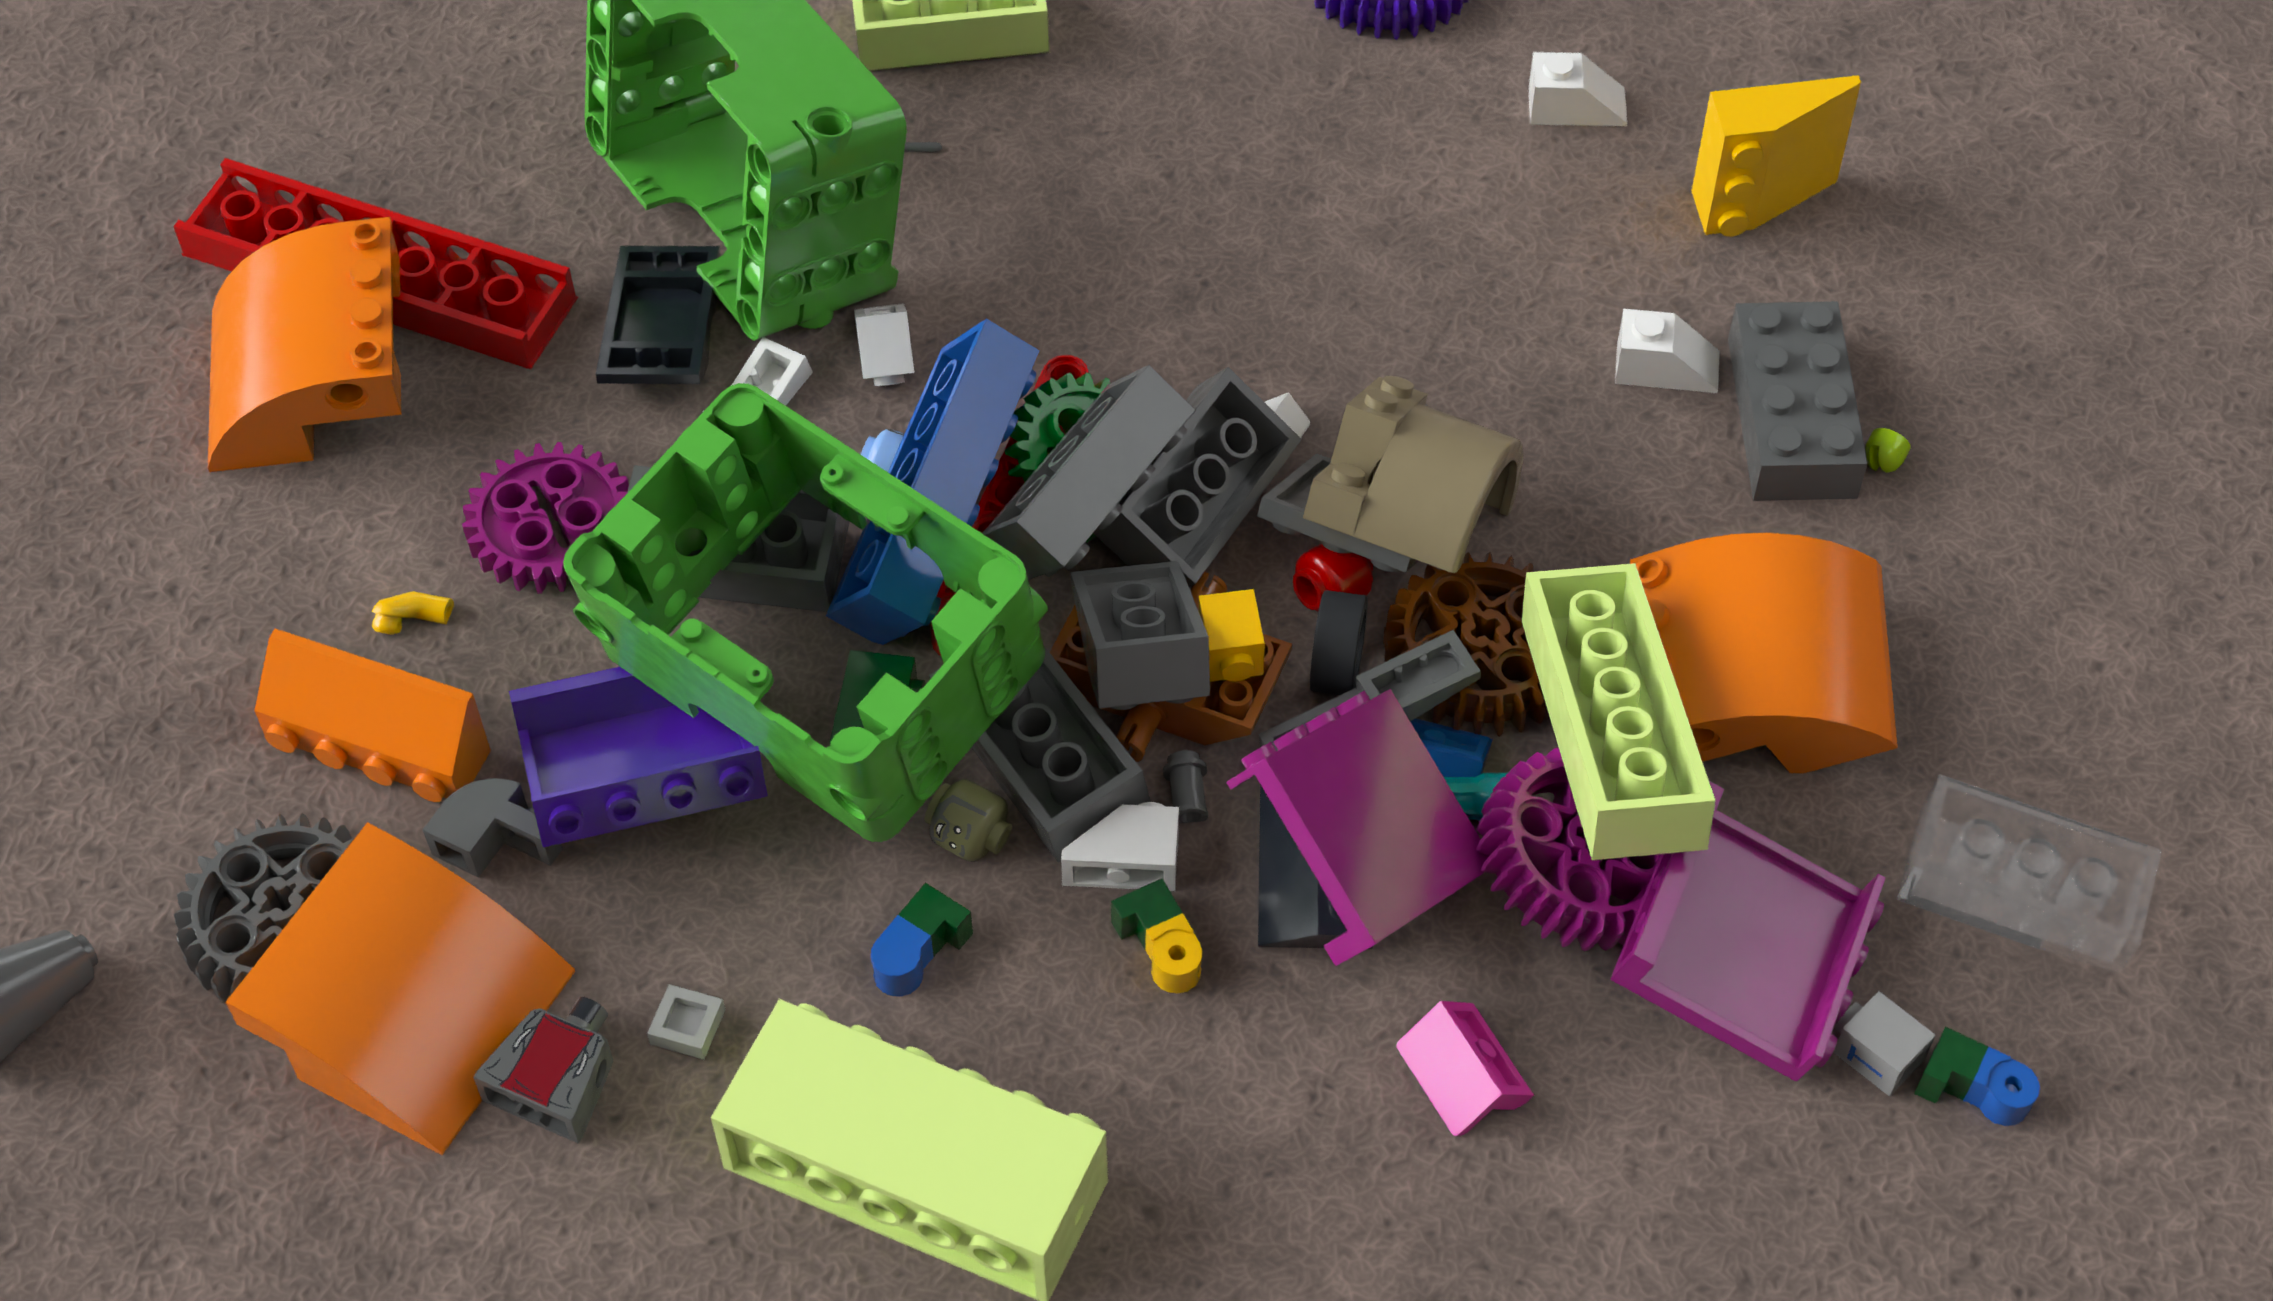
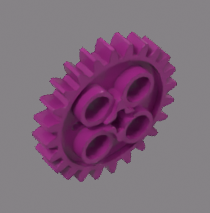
M562 442L556 443L552 453H545L543 447L538 443L535 444L533 456L526 457L519 449L514 450L516 462L511 465L497 459L495 461L498 470L496 476L481 472L479 476L483 488L469 489L471 504L463 505L466 522L462 523V527L472 558H478L481 570L484 573L494 570L497 583L501 584L512 576L516 590L521 591L529 581H534L537 593L542 594L547 582L555 581L558 590L564 592L566 579H569L563 564L567 550L581 534L592 532L608 512L624 498L628 492L629 483L626 476H619L618 467L615 462L604 465L602 453L599 451L586 459L583 445L578 444L570 454L564 453ZM532 486L540 488L553 519L559 522L561 534L569 546L568 548L560 547L546 512L540 509L537 496L531 488Z

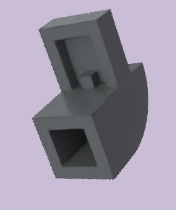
M483 779L459 788L442 803L423 829L433 856L478 878L503 844L550 866L563 849L562 844L542 847L533 807L528 808L521 784L508 779Z

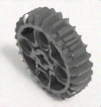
M303 813L299 816L295 825H287L284 816L281 814L278 815L276 826L265 828L261 820L256 819L255 832L244 835L239 829L234 828L235 841L230 845L226 846L215 840L214 846L218 854L213 859L198 856V864L202 874H185L186 884L190 891H183L177 894L178 904L181 910L174 914L175 924L179 930L176 933L177 942L190 971L197 976L200 984L206 990L213 988L217 998L222 1003L228 1000L354 840L345 825L339 826L333 831L330 822L323 817L312 828L307 816ZM297 857L284 868H281L275 862V860ZM255 876L253 879L249 881L242 882L243 880L249 877ZM223 897H227L234 908L212 923L213 915L220 900ZM246 945L244 949L231 953L234 949Z

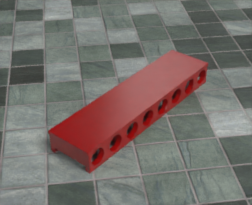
M225 158L220 164L223 174L186 222L178 220L173 226L183 251V256L233 271L242 260L252 253L288 234L320 225L364 220V218L390 217L392 221V234L400 264V296L393 297V325L528 369L533 368L578 299V296L575 294L569 267ZM236 177H242L251 182L256 187L258 193L246 189L239 183ZM278 190L290 193L295 199L292 203H289L280 195ZM321 204L335 208L342 215L343 220L329 215ZM407 232H414L422 236L428 242L430 248L417 244L410 238ZM451 246H457L469 253L467 259L465 260L458 256ZM494 260L508 263L515 269L518 276L506 273ZM538 274L552 277L558 282V285L555 289L548 286Z

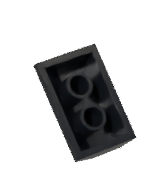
M1260 784L1258 947L1324 948L1325 944L1347 931Z

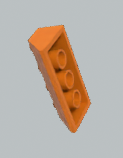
M276 628L271 633L254 710L265 739L270 745L286 753H292L296 748L313 753L317 760L333 769H342L344 765L360 769L369 779L381 785L389 786L393 781L411 786L415 793L431 802H440L443 798L447 799L456 790L474 781L491 749L473 693Z

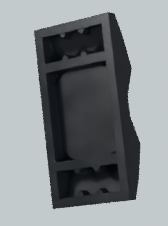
M620 246L596 369L597 384H701L709 363L710 330L712 317L716 311L717 296L713 292V287L705 279L703 280L702 276L697 272V266L719 258L721 256L720 246Z

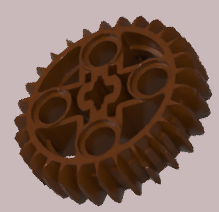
M1467 552L1464 557V563L1456 573L1445 570L1440 571L1436 567L1427 564L1424 570V578L1411 575L1408 589L1402 588L1398 590L1395 604L1390 605L1388 610L1386 627H1384L1385 662L1454 630L1481 671V678L1433 707V723L1438 724L1448 715L1453 717L1454 730L1459 731L1464 721L1473 722L1474 733L1481 735L1484 723H1493L1499 737L1503 734L1505 721L1511 720L1515 728L1521 733L1525 727L1526 714L1538 724L1542 723L1547 706L1522 625L1526 572H1533L1534 566L1532 563H1529L1524 569L1520 570L1514 567L1512 555L1508 557L1505 564L1493 562L1491 552L1487 553L1484 562H1474L1470 553ZM1486 595H1488V596H1495V597H1499V598H1497V599H1495V600H1493V601H1490V600L1486 597ZM1421 619H1425L1434 633L1425 636L1419 642H1415L1417 627ZM1510 680H1518L1521 682H1512ZM1477 683V685L1482 690L1471 689L1469 687Z

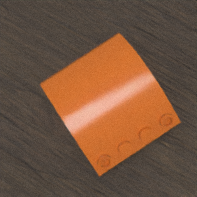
M390 217L338 222L288 234L252 253L242 260L226 277L216 295L212 309L208 441L209 472L314 461V424L402 415L401 373L393 350V297L400 296V264L392 234V221Z
M1743 533L1703 538L1630 559V564H1636L1702 762L1766 745L1790 773L1804 774L1898 748L1882 569L1876 559L1858 550L1832 541L1779 533Z

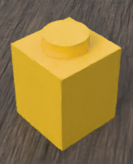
M1254 589L1199 596V614L1209 636L1210 682L1219 680L1242 681L1251 676L1264 675L1265 642Z

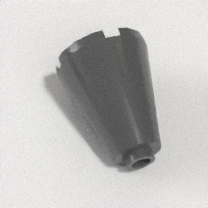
M62 930L0 948V1063L94 979L93 966L98 964V958L92 945L82 934L75 937L68 930Z

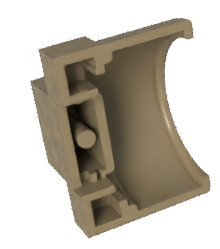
M1397 376L1378 377L1346 404L1331 463L1313 478L1303 518L1445 571L1456 573L1461 568L1471 535L1484 504L1500 509L1499 513L1508 516L1511 513L1522 472L1523 445L1518 438L1425 406L1428 394L1414 389V384L1409 380Z

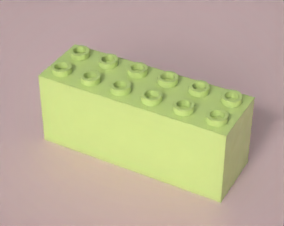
M781 999L778 1000L711 1117L725 1169L1038 1301H1049L1108 1182L1106 1131L1100 1129L1097 1123L1090 1118L1078 1113H1070L1067 1116L1045 1107L1041 1100L1024 1091L1010 1093L991 1085L984 1076L973 1070L960 1069L956 1071L936 1063L931 1055L915 1047L899 1048L884 1042L877 1033L869 1028L860 1025H853L850 1028L830 1020L823 1011L812 1005L803 1003L796 1006Z

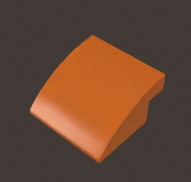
M367 822L231 994L226 1004L238 1026L285 1050L299 1080L443 1155L482 1101L473 1078L478 1069L531 1010L541 1008L547 1011L576 971L532 930L469 882L404 841Z

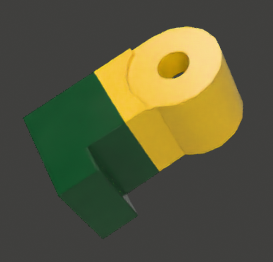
M1163 878L1111 901L1112 925L1121 940L1133 934L1137 935L1152 961L1151 974L1159 988L1169 993L1179 994L1195 987L1201 978L1202 948Z

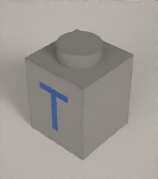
M1878 991L1864 1007L1855 1002L1848 1008L1843 1017L1840 1018L1835 1027L1840 1036L1834 1053L1890 1097L1926 1059L1936 1035Z

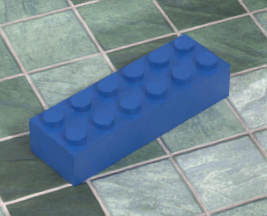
M988 319L983 320L942 347L888 473L972 527L980 511V506L976 504L980 491L990 483L999 466V461L995 459L1001 443L1009 438L1016 426L1018 416L1014 414L1017 403L1019 399L1028 393L1035 381L1036 371L1032 367L1040 350ZM867 519V525L860 535L826 617L871 642L884 645L900 636L905 637L909 632L921 626H927L933 620L941 604V598L937 594L943 582V575L937 564L921 549L915 546L911 550L907 547L906 540L903 537L895 536L880 526L876 527L871 520Z

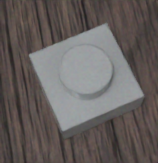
M669 984L647 1032L650 1045L705 1059L725 1013L723 999Z

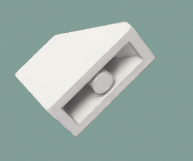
M1533 52L1528 89L1530 125L1627 126L1625 88L1582 53Z
M904 304L855 309L854 314L863 379L873 378L874 386L894 385L905 382L904 374L914 373L908 317Z
M1623 309L1617 343L1615 384L1718 393L1720 351L1675 313Z
M1144 802L1139 805L1122 804L1062 850V886L1139 889L1163 878L1168 889L1175 891L1179 839V807L1164 806L1156 802Z

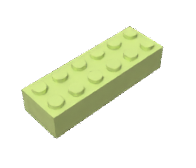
M1636 564L1526 572L1522 625L1591 859L1601 860L1708 850L1715 798Z

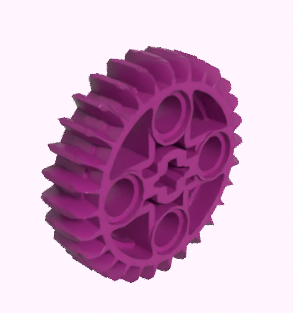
M1554 748L1546 756L1536 752L1526 762L1520 761L1514 765L1509 773L1500 779L1493 788L1490 797L1484 803L1481 810L1483 818L1479 821L1476 829L1483 838L1479 841L1476 850L1489 857L1483 863L1481 871L1497 875L1496 881L1491 886V891L1504 890L1509 896L1504 905V910L1517 906L1524 913L1521 926H1526L1531 921L1542 926L1541 939L1546 938L1554 931L1560 935L1562 948L1570 945L1577 938L1584 952L1590 950L1597 942L1604 951L1614 947L1617 942L1624 946L1661 854L1592 860L1559 748ZM1549 792L1554 794V800L1550 802L1542 797H1535L1533 795ZM1610 894L1619 899L1631 900L1629 903L1620 906H1610L1608 903Z

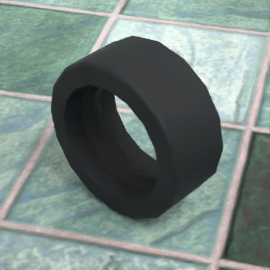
M1329 590L1323 592L1312 650L1310 668L1311 691L1342 695L1356 688V676L1359 675L1367 621L1368 597L1366 595Z

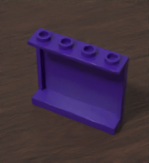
M621 667L509 691L529 782L531 800L543 848L768 796L758 746L754 747L746 739L698 706L699 713L694 718Z

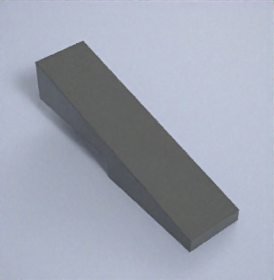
M1452 630L1357 675V688L1258 734L1260 747L1272 742L1276 751H1278L1273 743L1275 740L1302 724L1305 726L1306 723L1335 707L1336 709L1337 706L1364 690L1371 700L1391 689L1411 722L1481 678V671L1455 631Z

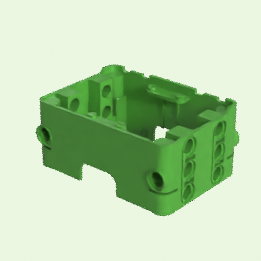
M587 0L585 130L594 151L604 158L646 210L672 202L690 205L720 238L727 249L724 255L698 265L697 272L702 276L703 280L705 279L713 287V292L739 322L746 336L751 340H758L793 327L796 324L804 328H821L831 322L834 311L896 287L898 270L895 266L891 265L907 133L905 116L893 96L806 0ZM735 61L737 62V64H738V66H739V67L736 69V71H735Z
M738 383L729 386L721 392L624 498L608 512L592 532L581 534L569 547L564 556L563 564L565 571L580 600L573 609V612L577 619L599 638L606 655L613 663L619 665L694 718L699 713L698 706L752 745L758 746L760 752L770 761L779 779L858 833L862 838L871 842H883L899 833L923 803L937 791L943 780L980 736L1007 709L1017 693L1040 668L1045 657V649L1038 622L1048 612V607L1041 596L1029 586L1024 564L1016 555L751 384ZM800 490L861 530L867 525L866 518H868L876 527L880 526L895 536L903 537L908 548L912 550L915 546L918 547L937 564L942 572L945 585L956 593L931 621L944 663L923 689H920L917 693L886 672L857 706L864 729L861 727L842 729L833 737L830 747L828 746L827 748L816 742L810 734L784 716L774 713L761 703L762 697L772 687L774 678L771 670L759 660L702 621L694 618L685 620L672 637L669 636L699 603L697 598L711 584L710 580L720 569L723 571L737 554L742 555ZM698 549H704L702 552H700V553L697 554V555L687 556V555H689L692 551H695V550H698Z

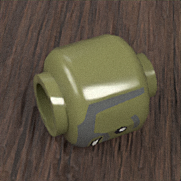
M960 779L953 785L943 784L933 796L925 814V822L930 825L929 833L931 840L940 847L970 862L979 861L989 851L998 854L1005 846L1012 831V824L1006 822L1008 815L1006 800L967 779Z

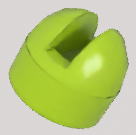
M1876 428L1872 431L1865 445L1867 465L1875 471L1879 466L1885 473L1896 471L1904 463L1911 445L1904 436L1893 430Z

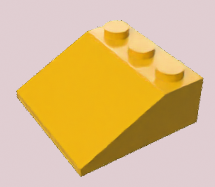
M1859 75L1710 92L1692 186V194L1705 235L1721 233L1724 236L1733 237L1742 234L1746 230H1753L1837 182L1861 85Z

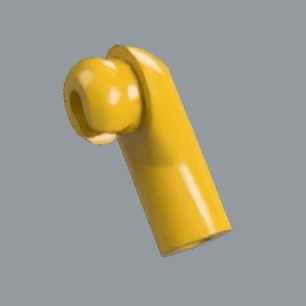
M416 591L381 599L374 605L371 611L375 613L372 628L379 633L394 635L402 630V618H415L446 625L454 608L453 599Z

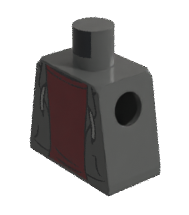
M578 997L565 1019L541 1008L531 1010L474 1075L473 1078L482 1101L579 1144L614 1062L607 1039L598 1034V1031L608 1017L606 1009L590 998Z

